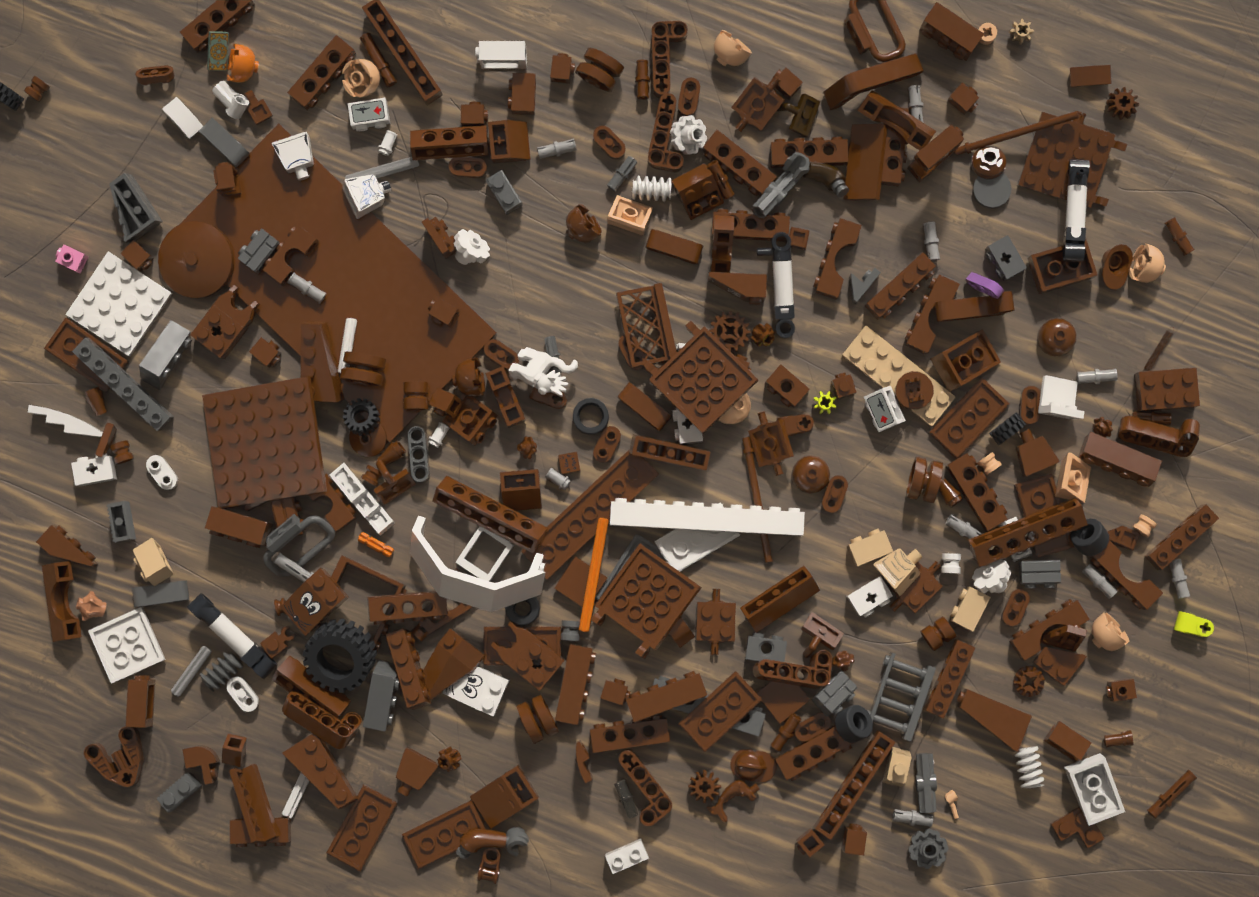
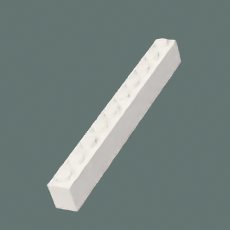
M615 498V502L611 501L610 525L794 536H803L805 512H800V508H788V511H781V507H769V510H761L762 506H750V509H742V505H731V508H723V504L712 503L711 507H704V503L692 502V506H684L685 502L673 501V505H666L665 501L654 500V504H648L643 499H635L634 503L627 502V499Z

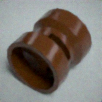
M34 76L31 79V85L26 86L23 91L40 102L43 98L42 93L47 92L50 86Z
M128 440L110 445L111 452L117 455L114 458L116 465L134 459L133 453L128 452L130 447Z

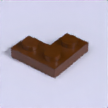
M1080 806L1050 823L1060 841L1078 832L1086 848H1089L1104 839L1096 823L1090 826L1087 824Z

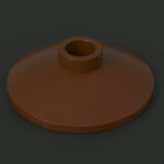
M362 419V420L358 421L357 423H363V422H365L367 419ZM377 422L379 426L373 428L375 430L373 433L371 430L368 431L369 435H366L369 438L368 442L363 440V436H359L358 433L355 435L350 431L349 441L356 453L364 457H372L384 449L387 436L385 429L379 422Z

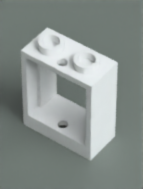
M479 41V47L475 49L477 63H480L481 69H527L525 41Z
M479 526L456 563L479 579L490 582L514 545ZM483 531L507 546L489 574L465 559Z

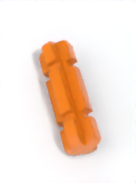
M364 532L358 537L359 542L367 544L366 546L379 553L382 552L386 557H391L394 552L392 547L385 546L383 542L373 537L370 538Z

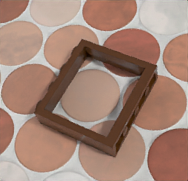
M341 555L331 576L339 584L347 566L350 565L397 587L395 594H406L407 592L404 589L405 584ZM390 604L385 612L386 615L393 612V606ZM385 620V624L379 625L372 640L376 645L373 650H377V652L382 642H379L382 634L386 635L389 630V620ZM320 623L315 629L320 628L322 624Z

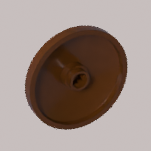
M191 221L174 227L165 236L159 248L158 265L164 281L173 291L190 298H202L215 294L228 282L234 267V254L228 238L221 230L209 223Z

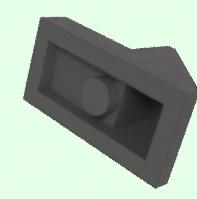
M876 268L872 272L868 270L861 278L864 282L852 273L849 275L852 302L854 304L859 301L881 273Z

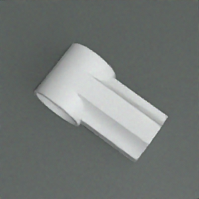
M225 81L219 82L214 86L213 94L227 107L226 113L230 117L240 119L249 104V100L244 95L236 93Z

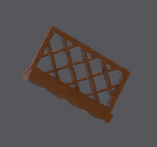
M662 283L617 292L616 296L631 368L644 366L648 361L652 364L669 361L677 352ZM642 292H651L652 299L649 304L639 299ZM629 295L635 299L630 308L622 303L621 296ZM636 301L646 306L641 315L632 310ZM648 308L655 312L656 318L652 323L643 317ZM629 312L639 318L634 326L626 322V316ZM640 320L650 325L645 334L635 328ZM651 327L659 331L660 336L657 341L647 336ZM633 330L643 336L638 345L630 341V335ZM644 338L654 344L649 353L639 347ZM655 346H658L663 350L664 357L656 358L650 353ZM637 349L647 355L643 361L635 363L634 353Z

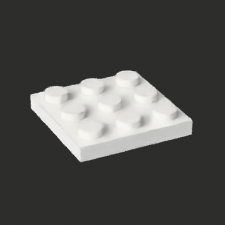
M143 607L88 630L111 684L166 660Z

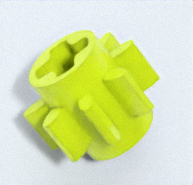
M820 391V398L814 397L813 399L817 401V405L813 408H819V414H822L823 411H827L830 414L829 408H836V405L833 404L836 397L831 398L829 396L830 391L826 395H823ZM822 398L829 400L830 403H828L827 408L825 405H820Z

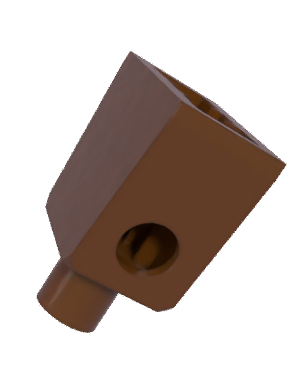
M1030 429L1019 433L1024 444L1016 447V452L1023 477L1060 462L1043 436L1034 439Z
M406 747L396 774V778L402 781L398 792L408 797L412 788L420 790L439 767V764L419 752Z

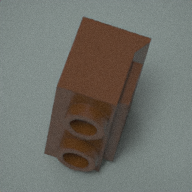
M228 162L218 163L215 167L216 170H213L215 184L217 185L216 191L222 196L241 194L238 171Z

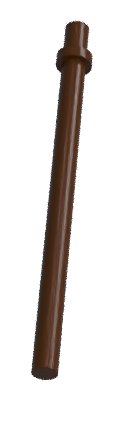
M1077 111L970 144L966 142L965 145L958 147L955 154L960 155L966 152L970 154L973 150L1075 120L1079 116Z
M750 437L742 438L744 447L742 452L746 457L754 505L762 506L752 453L754 449L751 448ZM760 534L765 563L772 562L768 534Z

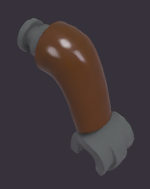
M513 827L506 833L488 829H472L460 838V847L457 848L456 853L462 859H468L471 853H476L481 848H505L506 846L510 854L517 856L519 854L517 844L527 846L529 837L519 827Z

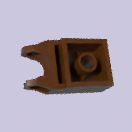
M233 285L228 292L218 297L190 334L222 359L227 358L246 333L260 305L254 301L245 309L238 310L234 304L239 290L236 285ZM222 328L220 330L222 334L216 335V330Z
M510 621L508 626L512 628L517 638L515 645L512 648H504L493 642L491 646L498 652L502 661L540 691L565 660L529 630L520 628ZM534 658H535L536 660H538V658H540V659L542 660V661H541V665H542L541 668H539V667L534 668V667H533L534 662H532V661H533Z

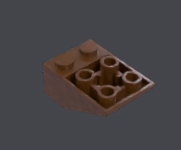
M518 764L472 794L470 798L491 829L537 800L539 795Z

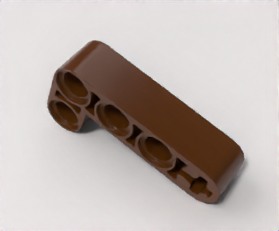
M660 21L652 26L653 92L658 98H661L663 94L670 93L669 43L682 42L686 39L688 28L682 21ZM660 28L665 31V34L658 36L655 31ZM676 28H681L684 30V33L682 35H676L674 33V30ZM658 47H663L666 52L660 55L655 50ZM658 66H664L666 68V72L658 73L656 71V68ZM660 80H663L664 92H660Z
M665 93L659 100L648 152V164L654 169L677 173L682 169L684 159L681 154L667 150L676 110V98L671 93ZM667 100H670L671 104L669 105L668 112H665V103ZM667 118L669 124L662 126L659 124V120ZM662 136L666 141L663 144H657L655 138ZM659 155L662 159L660 162L655 163L651 160V157ZM676 158L680 161V165L674 167L670 164V160Z
M1012 291L1003 292L998 299L992 296H982L934 303L937 322L992 317L1015 311Z
M1125 416L1120 420L1119 438L1126 442L1168 454L1188 457L1192 454L1198 443L1200 424L1197 420L1187 419L1182 423L1180 429H1175L1133 416Z
M821 650L811 656L809 666L763 659L756 663L752 670L754 676L761 680L819 689L830 681L832 656L828 651ZM818 656L823 657L824 664L819 663ZM779 668L785 671V677L779 674ZM798 671H800V672L803 673V675H804V679H803V680H800V679L798 678V676H797ZM816 675L821 676L822 683L817 682Z
M290 692L282 707L284 715L336 749H344L355 737L362 722L360 715L354 712L347 713L342 720H339L298 692Z
M623 750L619 755L621 766L650 801V804L640 812V821L645 826H652L671 811L672 801L632 750ZM624 754L628 756L631 754L633 756L631 758L633 764H635L636 762L639 763L638 765L634 766L631 771L628 769L631 767L630 763L623 762ZM643 769L645 771L644 778L637 779L634 776L635 770ZM649 784H654L657 787L655 794L647 793L646 787ZM662 799L669 802V807L665 810L658 807V802ZM645 812L653 813L654 818L652 821L647 822L643 819Z

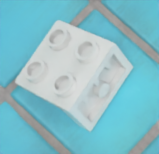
M1043 376L1038 413L1070 420L1083 419L1084 411L1077 410V406H1075L1078 383L1057 377Z

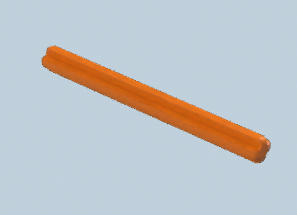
M605 518L598 519L579 625V630L583 632L589 631L609 522Z

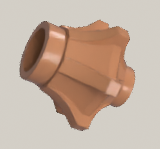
M90 591L85 597L78 598L76 609L81 613L82 620L86 621L92 617H103L106 602H102V600L95 596L93 591Z

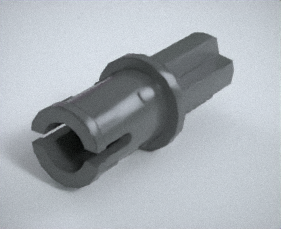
M628 156L621 167L615 170L616 173L607 183V186L614 192H617L624 180L629 178L628 175L637 164V161L633 157Z
M555 336L546 337L544 341L547 354L560 359L561 353H558ZM552 366L550 368V371L555 370V374L559 372L563 373L559 368L555 366Z

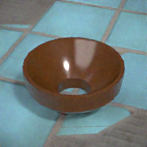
M986 146L976 150L971 160V166L979 177L994 179L1004 172L1006 157L999 148ZM990 153L993 154L996 159L992 162H988L985 160L984 156Z

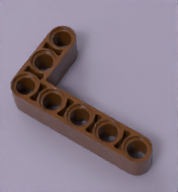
M917 53L849 73L827 88L823 94L829 109L834 110L845 105L860 93L915 77L923 73L924 70Z

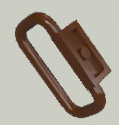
M849 0L851 14L846 17L844 23L859 54L861 55L869 50L874 59L880 62L890 61L902 55L906 47L905 39L886 0L877 1L898 43V48L887 54H881L877 50L856 6L859 0Z

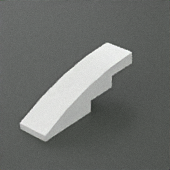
M32 405L28 407V413L47 416L46 423L65 425V433L102 437L103 432L76 417L49 408Z
M345 463L341 464L330 474L339 488L380 536L395 524Z

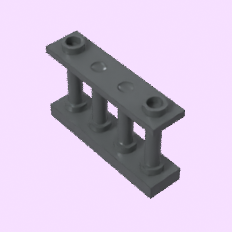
M890 652L889 656L886 655L882 666H885L872 707L867 711L872 718V722L900 731V734H903V739L911 741L936 668L926 665V668L919 669L894 660L896 654ZM891 667L919 676V679H922L920 686L912 687L888 678ZM885 685L912 694L915 698L913 705L910 704L908 706L882 697ZM878 704L907 713L906 715L909 716L907 723L901 724L875 715Z

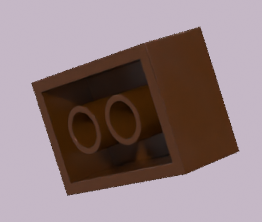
M938 2L935 3L919 29L926 38H933L941 48L949 49L957 59H964L965 61L968 60L984 35L983 32Z
M1087 239L1085 240L1083 263L1063 261L1064 245L1033 254L1027 258L1038 294L1090 280L1098 275Z
M1197 368L1144 371L1134 374L1137 412L1186 409L1200 406Z
M211 506L205 529L210 530L209 534L224 537L225 534L228 535L227 539L240 543L245 540L247 541L246 545L260 548L261 545L267 546L266 537L271 533L273 524Z

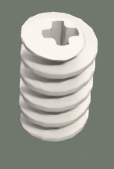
M637 176L636 181L633 179L632 199L635 200L638 194L640 200L646 195L647 200L650 201L652 195H654L655 201H658L661 196L662 201L665 202L667 196H669V199L671 196V178H668L666 183H664L663 177H660L659 182L656 181L655 177L649 182L648 176H645L643 181H641L640 176Z
M1038 746L1019 749L1020 752L1015 754V757L1021 758L1020 761L1016 762V765H1022V768L1017 771L1024 773L1019 778V780L1025 781L1024 784L1020 785L1021 788L1044 786L1039 784L1044 781V777L1038 776L1043 773V770L1037 769V767L1041 766V762L1035 761L1040 757L1039 754L1034 753L1039 749Z

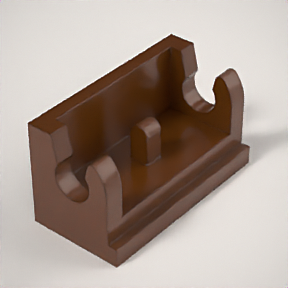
M1061 721L1053 725L1043 740L1075 763L1082 760L1091 745L1090 741Z

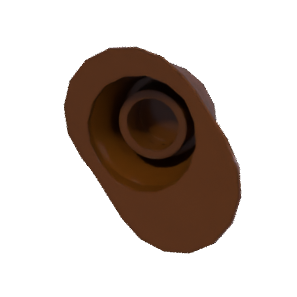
M1116 245L1112 249L1107 250L1102 256L1103 281L1110 289L1116 290L1121 288L1127 279L1133 260V253L1127 245Z
M742 749L732 756L730 762L733 774L737 778L747 781L766 782L775 775L777 770V763L774 757L764 751Z

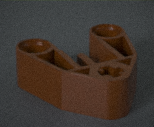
M122 727L119 730L118 737L131 766L120 749L111 754L119 770L118 772L104 746L100 743L90 744L85 747L84 757L105 779L124 787H130L137 784L140 779L144 756L139 729L137 727ZM127 729H130L133 732L132 739H127L125 737V731ZM93 747L98 749L97 757L91 755ZM131 774L133 778L127 781L126 777Z

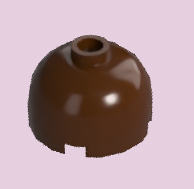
M578 204L568 213L566 217V233L571 239L575 238L579 242L588 243L601 235L602 229L594 215L590 217L587 214L589 210L582 204Z
M1054 318L1048 320L1038 331L1039 347L1050 356L1066 355L1073 349L1076 343L1077 334L1075 328L1064 319Z
M477 357L462 361L457 366L455 375L452 376L454 386H458L461 393L470 397L481 396L485 392L484 373L480 372L478 368L482 365Z
M813 455L804 456L793 466V483L804 493H818L829 482V467L820 457Z

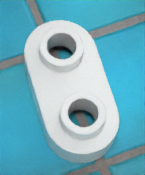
M158 455L151 456L146 462L149 473L161 488L166 490L174 489L178 484V477L163 457ZM155 461L159 463L157 468L153 467ZM168 476L170 478V482L166 484L164 482V479Z
M234 677L228 681L227 691L243 711L250 712L258 707V696L243 678ZM236 683L241 685L240 690L235 689ZM248 698L252 699V705L246 703Z

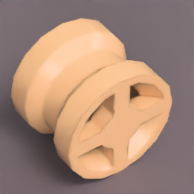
M984 23L979 27L978 30L984 33L979 43L983 45L991 44L997 35L996 27L991 23Z
M993 452L977 462L979 466L983 467L985 475H988L1002 465L1000 461L995 459Z
M1141 514L1138 523L1134 524L1132 528L1149 538L1151 535L1150 531L1156 528L1157 524Z

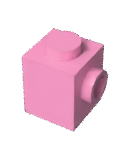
M63 245L56 253L57 259L55 262L80 274L88 256Z

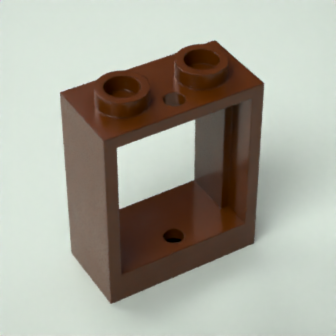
M149 675L134 676V679L128 680L125 727L146 728L153 726L156 679H150Z

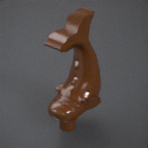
M735 780L725 788L715 806H707L706 808L711 814H718L723 822H727L728 817L723 810V804L735 796H746L750 801H754L756 798L755 793L760 788L756 783L749 787L746 781Z

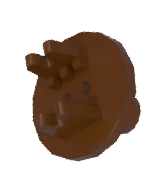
M918 371L904 374L895 386V395L903 407L908 409L925 407L931 401L934 394L931 380L925 374Z

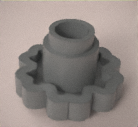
M928 828L924 833L917 831L911 837L913 844L908 847V851L910 852V858L916 860L919 867L929 869L932 864L938 867L946 860L944 853L948 851L947 840L940 837L938 831ZM930 845L931 850L929 852H926V846Z

